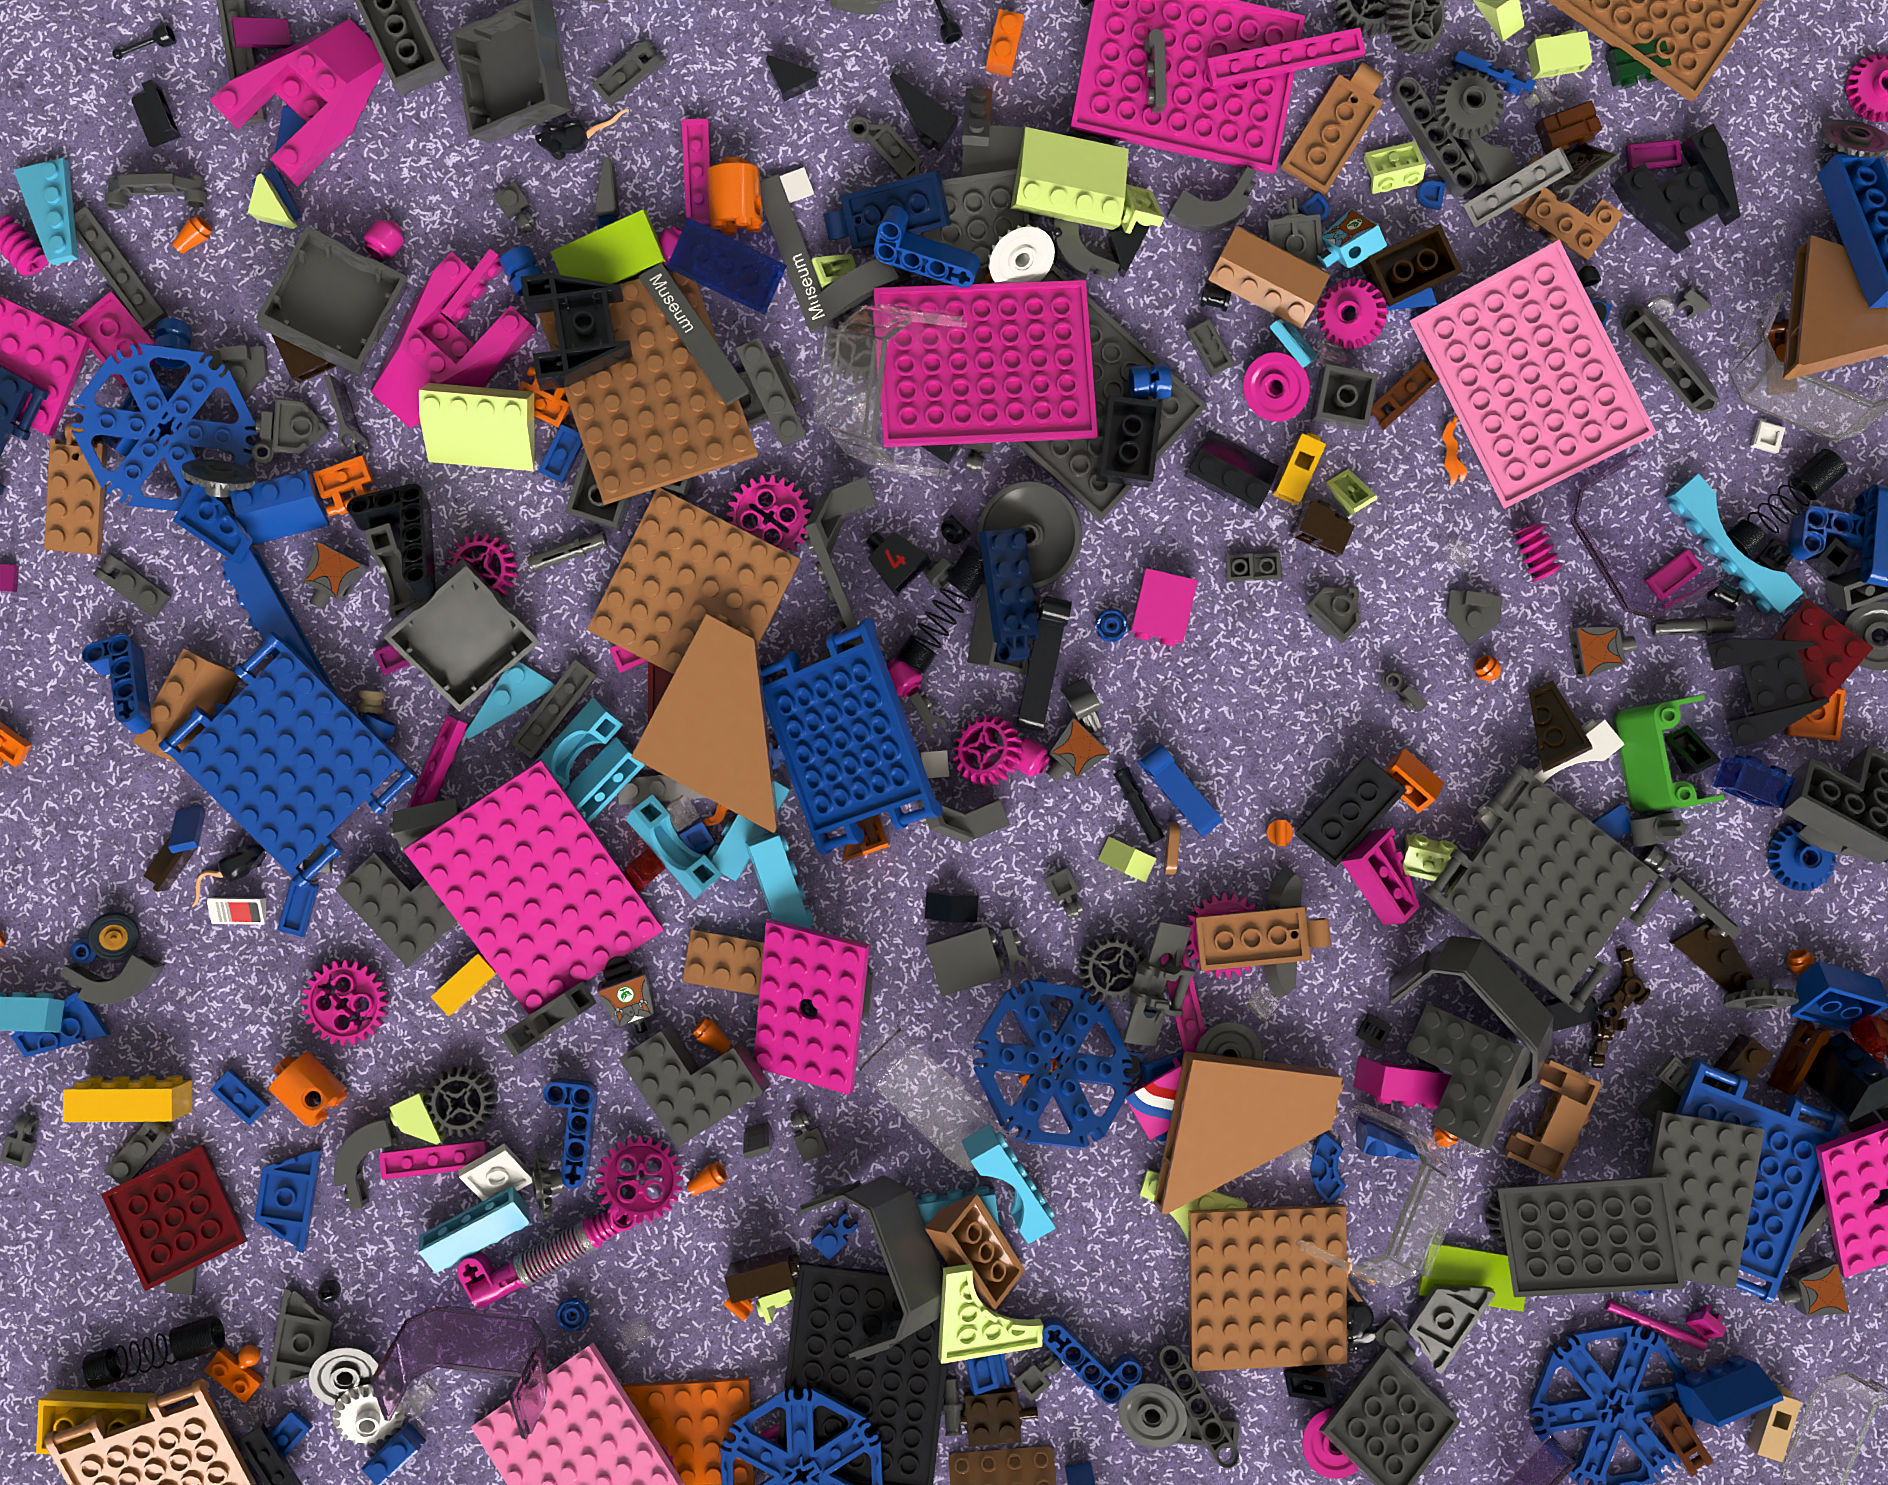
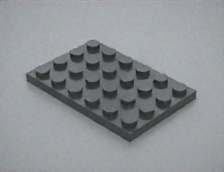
M1658 1110L1645 1177L1667 1175L1683 1278L1686 1281L1736 1288L1765 1129L1752 1125Z
M1667 1175L1498 1187L1514 1297L1685 1289Z

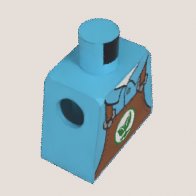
M1352 208L1323 234L1322 239L1327 249L1318 254L1317 258L1324 268H1328L1336 261L1347 268H1351L1385 248L1387 244L1378 224Z

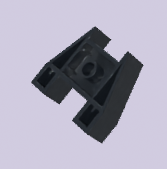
M1714 123L1690 136L1681 144V151L1691 167L1688 170L1658 186L1646 164L1643 163L1611 184L1623 207L1675 254L1692 245L1685 234L1692 228L1717 214L1724 226H1727L1741 216L1727 146Z
M551 273L521 276L524 302L528 315L554 311L560 350L533 354L536 379L540 391L569 387L633 356L630 340L615 342L609 304L624 302L621 285Z
M1731 637L1706 644L1714 671L1741 664L1754 713L1726 720L1735 748L1762 742L1829 703V698L1826 696L1815 699L1810 697L1798 650L1813 647L1814 642Z

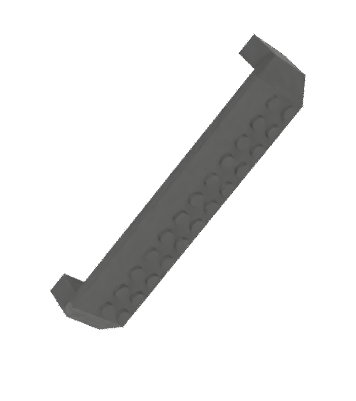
M866 476L821 494L805 525L809 537L805 538V541L812 556L817 555L819 559L815 565L822 580L827 579L829 586L825 588L832 605L837 603L840 611L835 612L842 629L847 628V630L857 626L858 623L834 568L830 554L844 521L878 508L877 501ZM862 636L848 641L850 648L864 643ZM1000 799L965 813L941 803L943 808L941 816L921 819L922 824H928L930 830L963 843H968L1010 825ZM918 800L921 808L924 807L922 800Z

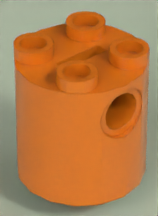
M725 157L718 165L709 167L706 175L709 225L711 229L721 230L722 235H736L737 230L746 229L747 232L761 231L763 218L760 169L741 157Z
M309 1051L303 1053L296 1060L290 1055L281 1060L273 1069L278 1077L268 1088L306 1127L311 1126L312 1128L315 1125L321 1124L329 1116L326 1111L330 1107L339 1106L349 1096L345 1092L347 1087ZM316 1091L321 1095L319 1105L315 1103L313 1098Z

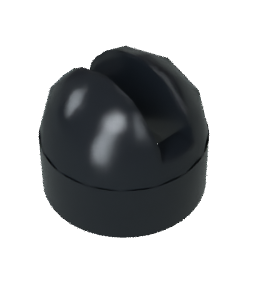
M1584 266L1578 272V278L1583 288L1594 286L1601 281L1599 271L1594 266Z
M326 1280L318 1289V1297L325 1303L335 1301L341 1294V1286L335 1280ZM332 1289H334L335 1292L327 1296L323 1294L324 1292H327Z

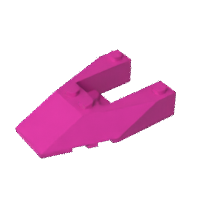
M348 19L271 55L229 81L210 99V102L237 130L275 94L303 119L306 124L270 158L275 166L298 187L354 132L355 124L361 112H364L368 104L367 100L373 88H376L385 66L374 42L351 19Z
M452 251L432 272L404 316L371 390V393L409 428L421 423L419 416V389L427 383L484 388L536 331L511 305L475 344L443 316L442 310L472 272Z

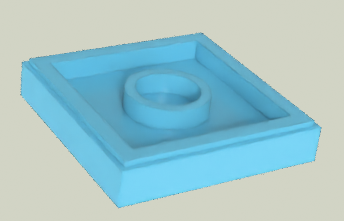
M1281 318L1269 326L1303 368L1318 358V355L1292 323Z

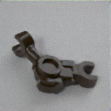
M1627 947L1616 949L1617 958L1622 966L1624 975L1621 977L1620 985L1609 995L1612 999L1602 1002L1599 1007L1604 1013L1608 1008L1613 1007L1614 1012L1610 1016H1613L1615 1020L1621 1017L1622 1009H1627L1633 1001L1635 1005L1644 1004L1651 991L1649 988L1644 987L1642 980L1637 974H1634L1632 964L1634 962L1633 952L1631 949L1627 950Z
M1598 1015L1597 1020L1592 1021L1593 1045L1589 1051L1588 1062H1592L1593 1068L1603 1069L1605 1054H1607L1609 1046L1607 1041L1613 1039L1615 1031L1627 1030V1018L1615 1020L1613 1016L1604 1017V1015Z

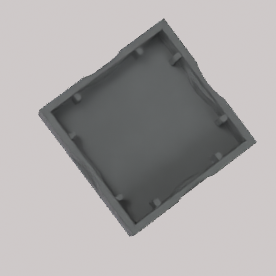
M521 0L502 9L490 18L477 20L451 32L456 67L462 83V100L470 138L493 143L571 111L553 4L543 0Z
M306 225L289 256L284 273L274 283L256 316L258 327L360 377L407 289L408 276L372 258L361 256L348 249L344 244Z
M462 558L435 582L436 588L433 595L426 599H415L382 628L383 638L411 665L421 670L428 677L433 687L459 712L485 691L499 674L515 665L540 643L537 633L465 558Z

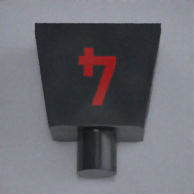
M874 532L866 541L874 550L868 557V560L896 597L932 562L924 551L895 532L886 540L878 532Z

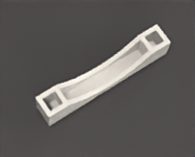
M1591 719L1584 723L1581 728L1591 742L1592 750L1544 773L1542 764L1534 770L1530 768L1528 771L1540 782L1544 783L1558 771L1576 763L1604 761L1621 748L1624 743L1605 719ZM1520 780L1502 805L1504 810L1523 786L1524 782ZM1486 802L1477 810L1479 814L1474 819L1488 835L1498 821V818L1485 808L1488 803Z

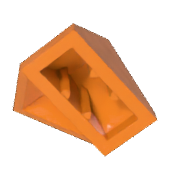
M879 814L856 822L857 826L864 832V841L858 844H847L841 862L889 847L890 844Z

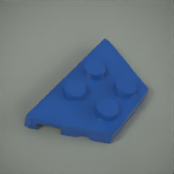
M322 1149L297 1155L262 1168L254 1221L264 1228H269L281 1240L283 1238L296 1246L295 1250L301 1253L307 1249Z

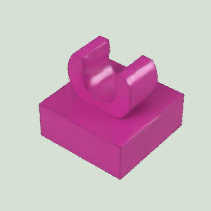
M1710 1304L1703 1305L1699 1308L1698 1312L1689 1314L1685 1321L1703 1339L1722 1337L1726 1330V1327L1720 1323L1722 1315L1720 1313L1710 1314L1712 1307Z

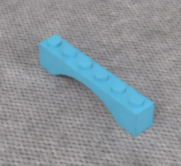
M1699 473L1688 477L1665 497L1669 501L1671 511L1684 518L1687 522L1686 527L1694 535L1700 536L1705 542L1703 543L1704 548L1722 561L1721 567L1728 574H1733L1737 578L1740 589H1743L1746 594L1753 596L1757 601L1755 604L1761 612L1768 615L1780 614L1804 593L1786 572L1774 571L1760 566L1747 558L1734 546L1721 524L1717 509L1716 492Z
M989 1124L961 1140L971 1163L981 1176L998 1178L1014 1187V1200L1010 1213L1028 1244L1056 1229L1051 1219L1055 1217L1052 1208L1045 1201L1039 1188L1037 1189L1031 1176L1027 1174L1021 1161H1018L1011 1146L1008 1147L1001 1131L995 1133Z

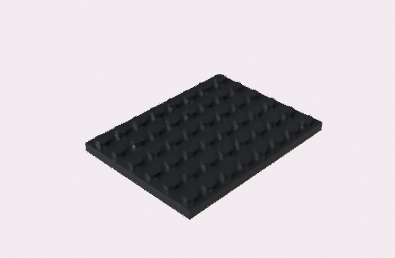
M800 1262L784 1388L786 1387V1397L789 1398L788 1393L791 1386H794V1394L798 1397L804 1395V1386H808V1397L812 1398L811 1388L813 1386L867 1415L865 1420H871V1426L866 1428L865 1432L873 1434L878 1431L879 1436L876 1441L881 1438L883 1485H933L947 1363L941 1364L938 1358L941 1312L937 1320L907 1336L890 1349L857 1360L855 1356L849 1358L848 1353L866 1338L897 1328L901 1324L904 1313L889 1273ZM822 1405L817 1406L813 1411L815 1448L848 1426V1421L844 1416ZM782 1408L778 1444L787 1448L786 1411ZM863 1452L832 1473L854 1485H871V1458L869 1454ZM799 1468L795 1478L802 1477L806 1480L809 1470L802 1471Z

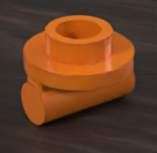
M1277 819L1268 825L1266 835L1272 844L1287 846V843L1293 837V828L1287 820Z
M729 1296L723 1304L743 1322L754 1309L751 1304L752 1298L731 1303Z

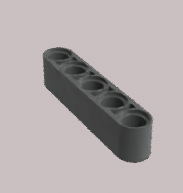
M1412 77L1402 78L1390 94L1393 106L1442 182H1446L1445 187L1456 197L1464 196L1477 182L1476 171L1454 137L1445 131L1438 122L1435 108L1418 81ZM1400 89L1407 90L1410 97H1404L1400 93ZM1414 111L1421 112L1424 119H1418ZM1428 133L1435 134L1438 138V142L1432 141L1429 138ZM1443 155L1449 156L1452 159V164L1446 163L1443 160ZM1457 177L1463 178L1466 181L1467 185H1460L1457 181Z
M1171 1344L1161 1345L1156 1352L1157 1362L1174 1392L1182 1400L1188 1417L1212 1459L1223 1468L1234 1467L1239 1460L1238 1449L1186 1358L1178 1347ZM1172 1349L1175 1352L1176 1358L1173 1363L1166 1364L1163 1360V1355L1167 1350ZM1181 1374H1187L1189 1377V1384L1185 1388H1179L1177 1384V1379ZM1196 1398H1201L1203 1401V1407L1199 1412H1193L1191 1409V1403ZM1214 1422L1217 1426L1216 1434L1207 1437L1205 1427L1208 1423ZM1224 1447H1229L1231 1450L1230 1458L1226 1461H1221L1219 1458L1220 1450Z

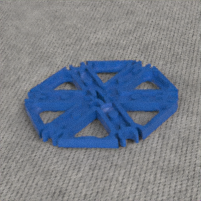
M138 343L142 350V355H139L137 347L132 344L130 345L133 352L132 357H124L119 349L116 351V356L121 362L117 363L113 353H111L73 403L84 405L86 408L76 407L72 409V412L82 414L83 421L81 423L72 422L71 426L78 429L84 428L82 432L72 430V433L101 489H103L108 481H111L112 484L106 491L108 495L113 489L118 488L123 492V496L119 500L120 503L125 502L128 495H132L131 501L126 506L178 511L193 486V483L186 480L181 474L182 465L185 462L197 460L191 446L231 451L235 456L234 463L245 467L253 456L252 453L245 452L244 448L252 450L254 444L246 442V437L248 435H257L255 430H246L245 427H256V423L230 370L223 377H220L219 374L225 368L224 364H221L217 370L209 367V362L213 356H207L204 363H200L202 355L206 352ZM155 357L183 360L191 368L189 375L169 401L150 367V362ZM111 374H120L125 379L141 412L100 407L95 403L94 397ZM218 387L224 388L228 392L239 415L235 423L193 418L212 391ZM167 412L168 415L163 419L162 416ZM175 417L176 419L172 422L171 430L174 433L172 435L167 433L159 441L156 440L161 431V428L158 426L159 423L166 424ZM182 422L183 424L180 426V428H176L178 424ZM153 429L156 430L152 436H149ZM96 435L139 439L115 471H108L103 467L91 443L92 438ZM167 439H169L170 441L168 442V444L164 446L163 444L166 442ZM163 456L181 489V496L175 500L147 497L141 491L142 484Z
M1028 980L1018 985L1021 995L1017 993L1015 987H1012L1005 991L974 1040L982 1042L974 1045L973 1049L980 1050L983 1057L973 1060V1064L979 1065L973 1069L1000 1126L1005 1125L1004 1130L1006 1132L1012 1130L1015 1125L1018 1128L1016 1139L1019 1140L1025 1137L1022 1143L1081 1149L1090 1145L1087 1138L1088 1134L1093 1142L1105 1137L1132 1087L1125 1086V1084L1133 1082V1078L1125 1077L1123 1070H1129L1133 1068V1065L1122 1062H1130L1132 1059L1105 1004L1100 1006L1101 1001L1099 1000L1094 1001L1092 1005L1089 1004V991L1081 995L1084 988ZM1043 994L1066 997L1071 1001V1007L1055 1033L1040 1003V997ZM1008 1010L1013 1011L1029 1046L1004 1043L996 1038V1029ZM1094 1023H1100L1104 1027L1114 1048L1112 1057L1077 1053ZM1057 1057L1056 1066L1058 1068L1050 1071L1052 1063L1049 1060ZM996 1071L1030 1076L1013 1106L1008 1105L1001 1094L994 1078ZM1079 1082L1111 1086L1113 1088L1114 1096L1103 1116L1098 1117L1093 1113ZM1052 1096L1070 1130L1068 1134L1044 1132L1039 1128L1038 1120Z
M1631 1322L1573 1331L1571 1333L1575 1336L1577 1342L1570 1336L1565 1335L1564 1337L1569 1343L1566 1349H1562L1557 1343L1554 1344L1555 1350L1560 1354L1559 1356H1556L1550 1348L1529 1403L1531 1408L1529 1410L1532 1417L1540 1416V1421L1531 1423V1427L1535 1430L1533 1431L1568 1476L1574 1483L1576 1481L1578 1485H1582L1586 1478H1590L1588 1485H1646L1658 1483L1659 1481L1654 1477L1653 1472L1664 1480L1665 1476L1661 1472L1663 1466L1668 1465L1673 1471L1676 1470L1674 1463L1670 1460L1671 1458L1680 1466L1681 1461L1670 1444H1662L1642 1418L1652 1417L1650 1412L1670 1399H1673L1682 1411L1675 1382L1685 1379V1376L1690 1373L1663 1339L1651 1329H1647L1646 1334L1640 1337L1642 1327L1638 1324L1633 1325ZM1618 1337L1621 1339L1622 1346L1611 1375L1608 1378L1587 1352V1344L1593 1340ZM1652 1352L1659 1353L1673 1370V1380L1665 1384L1639 1388ZM1559 1367H1565L1588 1396L1549 1401L1546 1393L1555 1370ZM1617 1402L1620 1405V1409H1615L1612 1413L1609 1406ZM1684 1414L1694 1429L1697 1419ZM1591 1426L1580 1456L1576 1459H1569L1553 1440L1554 1432ZM1621 1436L1638 1456L1641 1465L1636 1471L1608 1474V1467Z
M791 1386L788 1393L789 1398L786 1397L785 1387L735 1419L728 1431L734 1433L736 1438L731 1440L724 1437L720 1447L722 1485H734L733 1461L738 1457L772 1475L758 1485H854L832 1472L863 1452L869 1454L871 1458V1485H883L881 1438L876 1441L879 1436L878 1431L873 1434L865 1432V1429L871 1426V1420H865L867 1415L813 1386L811 1388L812 1398L808 1397V1386H804V1395L801 1397L794 1394V1386ZM822 1405L844 1416L848 1421V1426L815 1448L813 1411L817 1406ZM776 1407L783 1408L786 1411L787 1448L757 1433L753 1429L754 1421ZM799 1468L802 1471L809 1470L806 1480L802 1477L795 1478Z

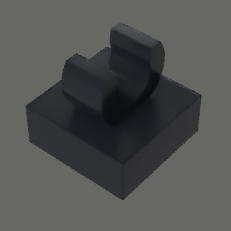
M1773 538L1756 560L1768 569L1783 572L1794 556L1789 553L1787 546L1777 538Z
M1367 1013L1355 1036L1380 1050L1393 1027Z

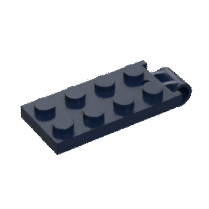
M940 170L842 195L840 197L843 210L823 214L828 240L833 241L850 237L852 249L875 244L878 227L887 208L891 206H899L907 212L908 223L906 232L912 234L951 225Z
M1025 528L979 532L994 642L998 644L996 648L997 657L1004 663L1025 660L1030 654L1028 639L1040 638Z

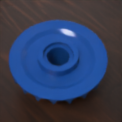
M1801 822L1787 825L1775 834L1770 842L1767 858L1771 873L1778 882L1793 890L1808 891L1826 883L1829 876L1834 874V866L1838 863L1836 862V853L1817 849L1796 836L1806 826ZM1807 851L1809 857L1805 863L1803 861V854Z

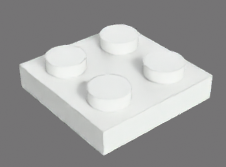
M505 1143L458 1170L459 1178L482 1201L511 1186H514L518 1191L532 1183V1172Z

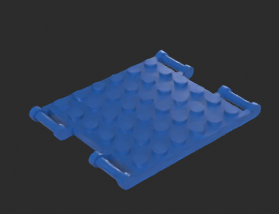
M866 618L860 621L859 625L841 633L834 632L826 637V644L831 657L800 670V657L795 651L786 653L782 659L766 666L760 665L765 709L778 745H780L785 757L786 767L816 849L821 855L831 853L833 849L850 843L858 844L863 842L864 832L857 826L856 822L888 811L893 826L899 830L906 828L909 823L927 817L936 818L943 813L941 803L935 799L875 635V622L871 618ZM862 636L864 643L843 651V643ZM786 668L787 676L771 683L769 682L768 678L771 674ZM922 800L924 807L907 813L902 812L900 806ZM844 826L846 834L831 839L826 838L825 832Z
M271 631L265 637L266 641L243 664L239 663L233 669L248 685L214 719L204 709L196 706L190 712L191 716L169 738H164L159 743V747L190 774L294 878V881L300 887L307 888L312 882L311 879L333 857H338L343 852V848L330 835L364 801L368 803L375 813L381 815L386 810V805L408 783H413L418 778V775L278 634ZM274 648H277L281 653L256 677L251 671ZM199 723H202L205 728L181 750L177 745ZM398 770L401 776L378 798L374 792ZM323 844L326 850L303 871L299 866Z
M1696 1058L1691 1064V1074L1676 1113L1752 1125L1765 1129L1739 1270L1767 1281L1765 1285L1760 1286L1738 1277L1736 1288L1759 1296V1299L1764 1302L1772 1303L1778 1292L1821 1180L1816 1146L1837 1138L1843 1123V1115L1835 1111L1828 1112L1807 1104L1801 1098L1794 1095L1789 1096L1786 1101L1785 1114L1776 1112L1743 1099L1748 1085L1747 1077L1740 1074H1730L1707 1065L1706 1061ZM1704 1075L1731 1085V1092L1727 1093L1702 1083ZM1800 1112L1826 1122L1825 1130L1797 1120Z

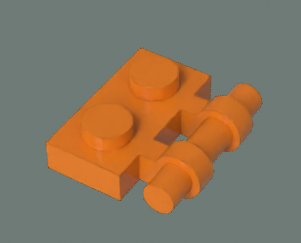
M530 366L527 375L535 378L532 385L522 381L518 391L534 392V417L559 428L561 424L563 425L571 409L569 403L563 401L566 395L564 388H557L554 395L540 391L535 367Z
M363 455L312 473L321 498H333L334 504L326 506L329 516L338 513L340 515L349 513L347 511V504L354 497L345 500L342 493L355 489L357 496L378 491L377 489L366 491L364 485L374 482L366 457Z

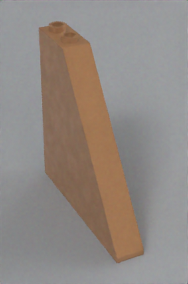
M1813 235L1796 250L1783 372V379L1786 380L1888 355V307L1869 308L1845 246Z
M717 612L713 616L706 614L631 757L775 833L779 827L757 639L751 637L753 631L741 625L737 629L728 624L730 619Z
M1184 1051L1153 1204L1161 1214H1168L1332 1129L1333 1120L1336 1119L1338 1112V1097L1343 1090L1342 1077L1334 1070Z

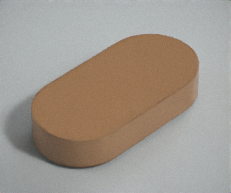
M1168 822L1164 874L1174 875L1177 871L1180 841V824L1178 822Z

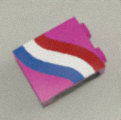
M1177 1057L1172 1060L1175 1068L1135 1090L1131 1087L1128 1095L1125 1097L1149 1140L1154 1139L1169 1129L1181 1071V1064Z

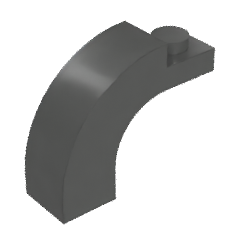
M1247 166L1233 191L1219 201H1204L1183 190L1167 219L1184 229L1195 232H1211L1229 226L1245 212L1252 201L1248 196L1256 184L1252 180L1256 171Z
M1054 218L1053 228L1059 226L1063 231L1062 235L1057 238L1054 246L1066 268L1083 280H1086L1089 271L1094 273L1093 276L1099 280L1108 281V279L1114 281L1120 264L1097 256L1084 247L1079 237L1080 223Z
M876 258L846 273L826 287L816 298L827 319L831 320L850 313L857 305L873 295L874 288L895 287L907 283L912 277L909 271L885 264Z
M141 952L131 955L123 971L114 979L102 978L77 963L65 965L59 975L67 979L66 983L70 986L81 989L77 998L94 1004H112L133 998L146 991L157 980L165 965Z
M582 981L500 1034V1037L513 1057H516L597 1004V1002Z
M390 1116L375 1119L355 1131L344 1142L338 1152L334 1165L335 1187L346 1184L345 1199L347 1203H350L352 1210L363 1208L370 1202L363 1176V1164L366 1156L372 1150L392 1146L398 1141L395 1125Z

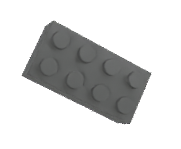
M355 0L394 87L402 96L450 74L416 0Z

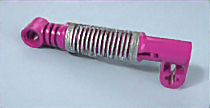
M617 1210L611 1213L603 1211L602 1214H598L596 1217L581 1219L574 1223V1225L572 1224L570 1227L563 1229L562 1232L559 1231L558 1234H554L545 1239V1241L537 1243L533 1248L530 1247L528 1250L519 1253L510 1259L509 1264L496 1271L486 1254L478 1251L476 1254L462 1260L457 1268V1275L470 1300L480 1310L520 1287L524 1289L530 1287L536 1282H540V1279L543 1280L544 1277H548V1275L556 1273L557 1270L559 1271L561 1268L568 1266L569 1263L572 1264L573 1261L581 1259V1256L585 1257L586 1254L588 1255L590 1252L596 1251L602 1247L606 1239L617 1235L618 1232L631 1229L636 1223V1218L633 1217L632 1221L627 1224L626 1219L622 1217L619 1220L616 1219ZM470 1266H471V1267L476 1266V1267L478 1268V1270H477V1269L471 1270V1269H470ZM484 1273V1278L474 1282L473 1278L475 1276L478 1277Z

